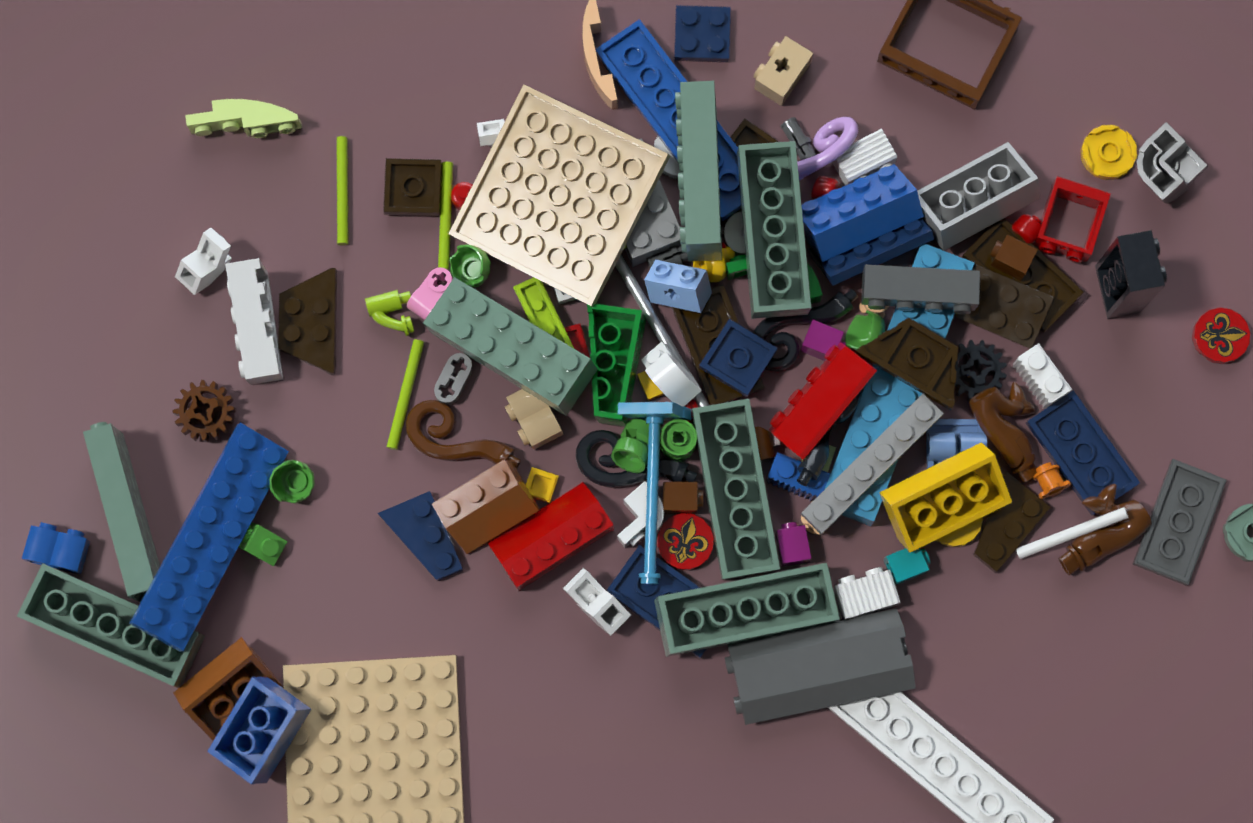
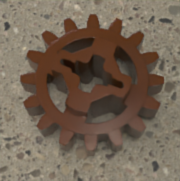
M201 380L199 387H196L191 382V390L187 392L181 389L180 391L184 397L182 399L175 398L174 400L179 405V408L172 410V413L180 416L174 422L177 426H183L181 432L185 436L191 432V439L194 441L199 438V435H201L204 442H208L209 435H212L217 440L219 439L218 432L220 430L225 433L228 432V429L225 427L226 423H234V420L229 416V414L236 412L235 407L229 406L234 399L231 395L225 396L227 394L225 387L217 390L218 384L215 381H212L210 386H208L205 380ZM203 394H213L218 398L208 399ZM193 400L190 409L187 410L188 404ZM201 402L208 408L206 410L208 420L201 415ZM222 412V415H221L219 421L216 423V420H217V417H218L219 413ZM197 423L204 424L206 428H196L191 424L195 425Z

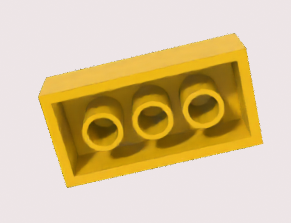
M982 442L879 492L897 539L909 553L1012 503L995 454Z

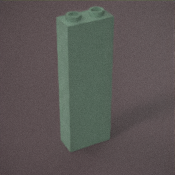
M99 422L91 425L90 430L84 431L83 434L127 595L141 603L160 568L124 434L111 423Z

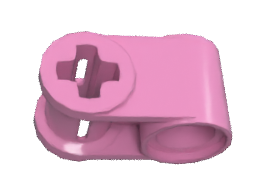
M445 268L433 269L421 286L412 294L407 303V308L425 320L453 280L451 273ZM439 280L443 282L446 280L447 284L445 286L441 284L438 286L437 282Z

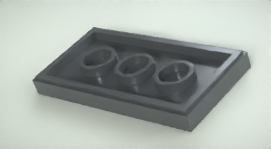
M1172 459L1150 515L1152 525L1143 534L1133 565L1185 586L1189 585L1227 480Z

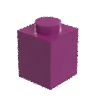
M812 320L802 344L801 352L825 361L824 356L833 345L838 346L840 342L844 345L846 344V342L841 340L844 332Z
M798 522L782 524L781 529H778L775 533L781 567L809 563L811 561L806 526H798Z

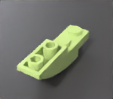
M213 100V111L185 115L188 129L191 134H196L197 136H207L212 134V131L218 130L234 132L239 130V127H243L247 136L263 138L268 136V133L290 134L295 132V129L302 128L301 121L296 113L270 103L255 100Z

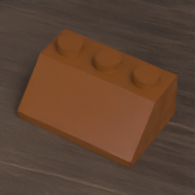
M505 459L432 503L444 527L466 554L473 552L540 511L513 462Z
M241 637L174 691L173 694L186 714L214 741L252 677H268L283 689L284 687L258 654Z

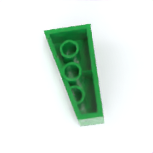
M587 304L591 347L590 359L598 369L592 377L594 416L599 423L625 427L628 417L618 414V403H631L646 317L642 310L594 304L592 307Z

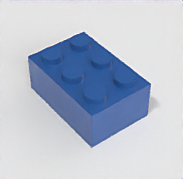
M252 677L207 752L251 785L267 783L312 709L270 678Z

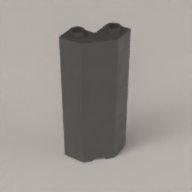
M897 608L728 644L729 656L724 657L727 673L734 674L738 696L733 697L736 713L743 715L745 725L915 689L911 655H908L905 643L906 634Z

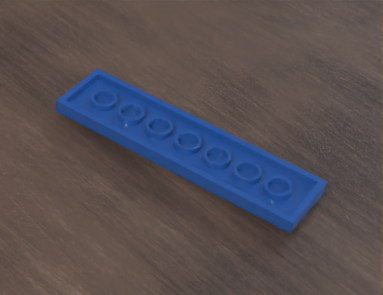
M639 19L596 48V55L678 162L675 92H681L680 82H687V80ZM717 121L721 221H724L741 209L736 155L738 147Z
M242 423L237 424L129 624L180 652L184 651L270 488L269 478L274 468L284 462L289 452L288 450Z

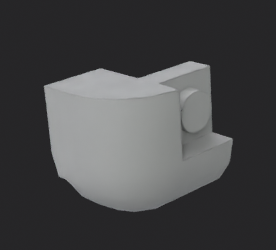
M1167 122L1145 141L1139 149L1137 159L1139 175L1145 184L1167 204L1189 189L1188 186L1208 168V165Z

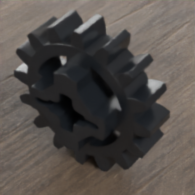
M969 340L967 348L962 343L958 345L959 353L956 361L955 387L959 389L957 392L958 397L963 393L967 394V401H970L974 395L988 388L996 387L1000 390L1003 385L998 380H1005L1007 374L1001 372L1007 366V363L999 362L1003 355L1002 352L994 354L995 345L992 344L987 349L984 347V340H981L978 346H975L973 340ZM980 354L983 355V356H985L986 358H988L989 361H987V360H985L984 358H982V357L980 356ZM966 355L967 364L958 367L959 360ZM972 366H975L976 370H981L978 376H976L974 371L970 372ZM994 374L992 382L985 386V377ZM962 380H964V381H966L967 383H969V384L971 385V387H969V386H967L966 384H964V383L962 382Z

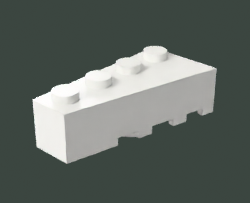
M259 258L225 264L228 277L227 287L233 305L231 307L233 323L236 324L237 328L235 343L237 350L241 351L242 361H239L241 378L245 377L250 385L284 380L268 272Z

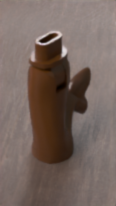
M1013 382L1011 385L1009 400L996 387L988 388L978 393L969 403L980 428L998 449L1006 464L1011 467L1012 473H1018L1022 482L1029 481L1037 473L1036 466L1033 463L1036 458L1032 454L1031 444L1018 427L1006 421L1001 415L1008 417L1032 415L1036 412L1035 407L1026 401L1022 388L1016 382Z
M1116 484L1105 487L1098 497L1091 496L1084 499L1082 504L1100 516L1125 507L1129 518L1121 520L1115 525H1109L1075 538L1072 546L1069 544L1066 547L1067 552L1058 558L1067 575L1070 576L1078 569L1083 571L1085 567L1091 566L1104 557L1126 547L1152 525L1148 512L1138 501L1133 499L1122 504H1114Z

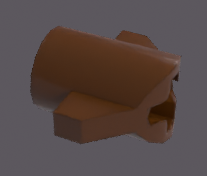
M759 426L754 427L761 463L774 460L775 453L773 447L781 446V441L770 431Z

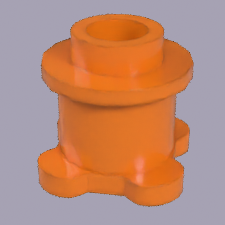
M1049 462L1036 468L1037 473L1033 476V479L1038 481L1043 491L1038 494L1040 499L1056 496L1071 485L1070 480L1063 481L1058 471L1060 469L1059 465H1052Z

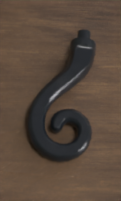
M850 289L844 295L838 292L825 304L811 308L808 315L765 318L756 326L753 333L765 340L774 329L786 324H811L812 320L823 324L834 322L854 309L851 303L858 298V295L854 290ZM788 332L776 333L771 337V344L773 346L786 345L787 354L782 358H772L765 369L769 371H781L789 368L794 364L799 355V344L792 334Z
M862 390L834 423L841 424L850 417L861 400ZM832 426L797 468L799 473H801L797 479L799 484L807 486L810 480H817L829 456V435Z
M595 430L588 433L578 443L575 454L578 468L587 479L600 486L610 488L625 487L647 481L648 463L644 471L640 473L628 471L610 473L597 468L590 458L592 448L598 443L605 442L611 445L613 451L617 441L620 439L616 434L607 430ZM611 454L599 457L598 461L601 466H616ZM659 459V478L672 482H683V480L695 482L698 473L688 469L689 463L675 459Z

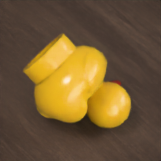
M722 242V260L693 261V267L707 270L709 282H719L726 277V263L735 257V253L728 245Z

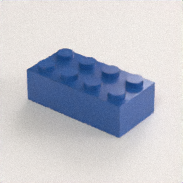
M895 164L883 167L871 175L858 178L853 183L831 190L828 194L814 200H809L801 205L805 240L822 262L924 217L917 189Z

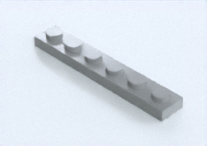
M922 394L801 515L822 535L944 413Z

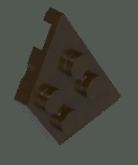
M330 268L279 293L278 349L290 356L301 359V361L324 370L330 375H335L336 268Z
M908 317L897 324L896 327L885 331L868 344L859 347L856 351V354L950 411L953 408L955 402L954 388L956 383L958 346Z

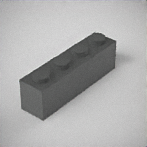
M865 264L862 274L861 305H868L869 309L874 310L885 309V306H894L899 311H913L914 308H925V311L930 313H940L943 309L954 310L956 314H970L979 305L980 271Z

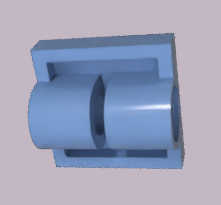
M938 419L926 431L927 469L981 442L987 447V436L980 428L976 419Z

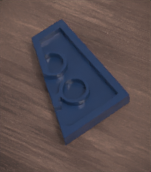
M430 491L379 512L378 515L436 581L463 571L449 534L432 505L435 501Z

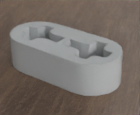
M456 353L448 359L434 387V394L438 401L452 405L459 399L473 370L472 362L467 355ZM463 360L467 369L465 371L460 370L457 377H454V362L459 364ZM450 381H453L451 389L454 395H447L446 398H443V393L440 389L442 387L447 388Z

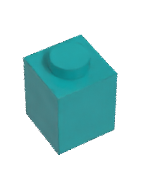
M905 548L883 559L887 570L891 571L895 586L929 571L928 565L931 564L924 548H918L910 553Z

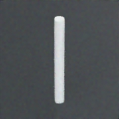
M1125 507L1016 548L1019 558L1022 559L1129 517Z

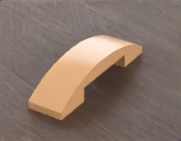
M589 0L583 20L585 63L590 79L600 97L612 110L618 109L612 74L604 76L600 74L592 34L601 32V21L596 0Z

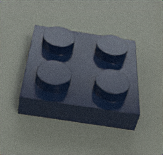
M676 5L674 61L729 62L731 7Z
M729 319L700 363L699 368L748 397L778 348Z

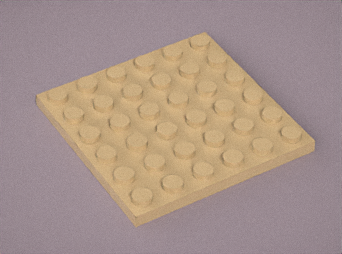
M523 85L448 234L469 245L479 247L487 254L593 307L600 297L670 155L537 90Z
M456 655L283 666L284 689L312 709L286 751L288 823H464Z

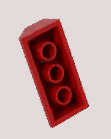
M841 342L838 346L833 345L824 356L826 360L820 368L815 367L806 377L808 381L801 390H795L788 399L790 404L783 412H777L770 421L772 426L768 430L802 460L805 459L877 371Z
M582 482L540 509L539 512L490 541L488 545L517 590L520 591L613 531L614 524L585 483Z

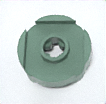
M1246 504L1234 510L1228 516L1223 526L1224 539L1228 548L1234 555L1246 562L1253 561V537L1249 538L1247 535L1249 532L1248 526L1250 525L1253 528V504Z

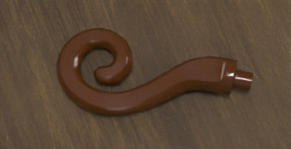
M438 400L422 401L415 405L407 416L406 433L413 446L426 456L441 460L481 457L494 464H498L505 459L513 462L516 469L521 463V460L514 456L515 449L495 440L482 439L453 445H439L427 439L421 432L420 424L428 413L435 412L443 417V423L440 426L431 425L428 427L427 431L430 436L441 439L449 435L454 428V413L443 402Z

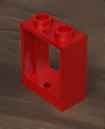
M1057 176L1052 184L1041 218V227L1033 245L1038 246L1039 250L1048 254H1055L1056 252L1066 255V258L1072 262H1087L1092 255L1111 193ZM1057 197L1095 209L1084 248L1045 236Z

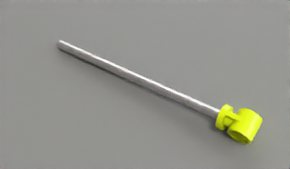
M620 255L615 266L638 306L643 311L658 340L669 347L678 363L690 372L622 255ZM702 391L693 398L697 402L698 407L709 406Z

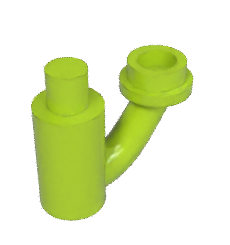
M398 290L365 298L369 316L378 324L390 329L404 331L406 336L414 332L410 316L405 317L403 315L401 316L402 321L385 315V313L403 309L402 304L408 303L411 297L410 291L399 294Z

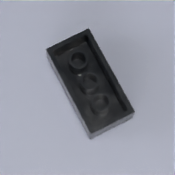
M1152 230L1117 236L1095 265L1107 319L1141 313L1165 286L1167 274L1165 267L1160 266L1158 255H1160V245L1158 239L1153 238Z

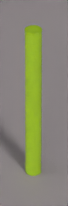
M338 136L336 138L337 245L345 246L348 245V138Z
M446 161L442 162L438 268H445L449 271L450 234L448 233L451 229L453 163Z
M413 339L386 446L389 449H398L424 341Z

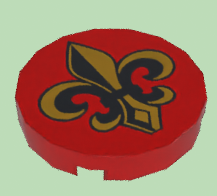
M1219 307L1208 310L1199 317L1193 327L1192 340L1195 349L1199 354L1207 358L1206 360L1212 363L1226 364L1235 361L1245 353L1250 344V330L1247 322L1239 313L1228 308Z
M681 513L671 516L663 523L658 532L657 547L660 556L669 566L677 570L689 571L700 567L709 559L713 551L714 537L710 526L704 519L694 514Z

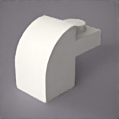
M209 228L203 232L197 250L181 260L175 277L196 295L208 287L226 269L225 264L230 263L232 259L228 255L231 245L212 228Z
M660 342L641 359L647 368L645 371L672 402L685 406L702 391L692 374L678 363L669 347L663 342Z
M646 481L624 499V505L637 518L617 535L618 541L625 548L629 544L634 547L645 537ZM659 496L657 534L662 527L664 517L663 504Z
M584 568L563 588L577 605L609 635H612L631 616L620 602L607 592Z

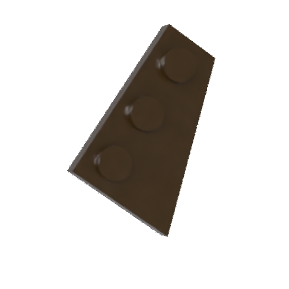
M1007 471L1004 472L1003 478L1012 503L989 513L973 553L977 559L994 573L1001 568L1050 509V506Z

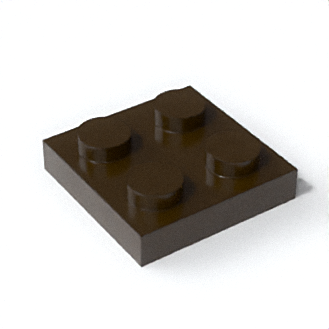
M386 158L384 215L440 216L442 161L440 159Z

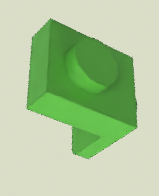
M251 522L238 548L274 566L288 541Z

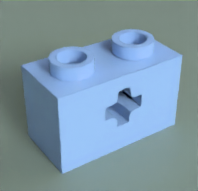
M655 260L644 279L650 303L701 313L712 294L707 270Z

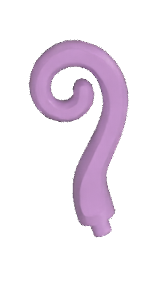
M836 118L819 129L813 138V145L822 153L797 161L799 181L836 160L853 144L858 134V125L853 118ZM838 131H843L840 138L834 133Z

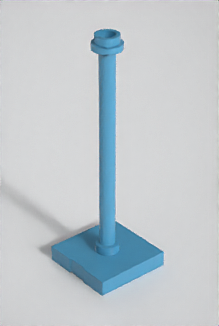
M674 402L618 403L619 415L630 419H641L646 421V424H649L644 573H639V578H641V584H658V579L661 578V574L656 573L660 425L663 424V421L675 419L689 421L691 420L692 409Z

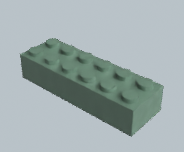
M714 80L680 82L681 92H675V102L677 109L676 131L678 136L677 159L679 172H681L678 173V187L680 199H683L679 200V215L681 226H685L680 227L682 253L687 252L688 262L722 260Z
M795 141L739 145L736 155L751 318L808 315L811 309L796 143Z
M455 277L423 322L426 328L439 339L567 416L598 370L589 357Z
M744 399L693 408L692 417L697 434V445L721 580L779 570L780 566L750 400Z
M43 563L17 614L19 618L177 688L183 685L205 638L204 635L194 631L184 651L180 652L129 624L139 607L138 605Z
M827 563L658 596L654 600L666 657L840 620Z

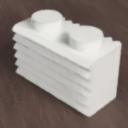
M880 129L854 142L832 163L846 186L858 178H864L883 167L895 164L897 154L883 130Z
M1040 344L1035 345L1020 355L1013 363V368H1016V372L1020 373L1019 377H1023V382H1026V386H1029V391H1033L1032 395H1035L1036 400H1039V404L1043 405L1042 409H1046L1072 390Z
M882 567L866 571V577L855 579V576L851 575L838 580L839 584L834 586L833 590L843 620L877 612L901 603L890 570L883 571Z

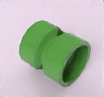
M641 419L629 420L611 453L615 464L628 472L640 473L644 471L648 463L649 424H646V421Z
M675 419L666 423L660 435V449L663 455L668 459L685 461L692 456L697 442V434L693 425L682 419Z

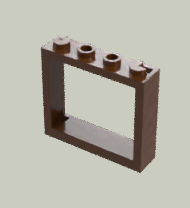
M907 0L879 52L877 62L975 110L1022 17L1011 12L1009 7H1001L994 4L992 0H946L1007 30L977 88L894 48L918 0Z

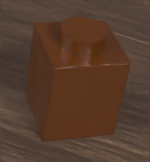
M1007 234L1003 242L997 240L990 256L994 257L991 266L1021 281L1038 249Z
M663 482L664 514L688 513L697 515V507H703V490H697V482Z

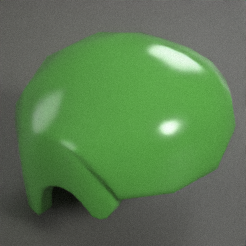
M474 245L457 246L458 250L449 258L452 277L459 279L470 287L480 286L490 274L491 262L487 253Z
M869 310L866 311L868 314L866 316L856 315L849 325L845 336L846 346L857 351L859 347L868 344L886 331L885 321L881 316Z
M285 461L274 468L269 478L270 490L276 499L281 502H302L311 495L315 486L314 473L307 464L301 461Z

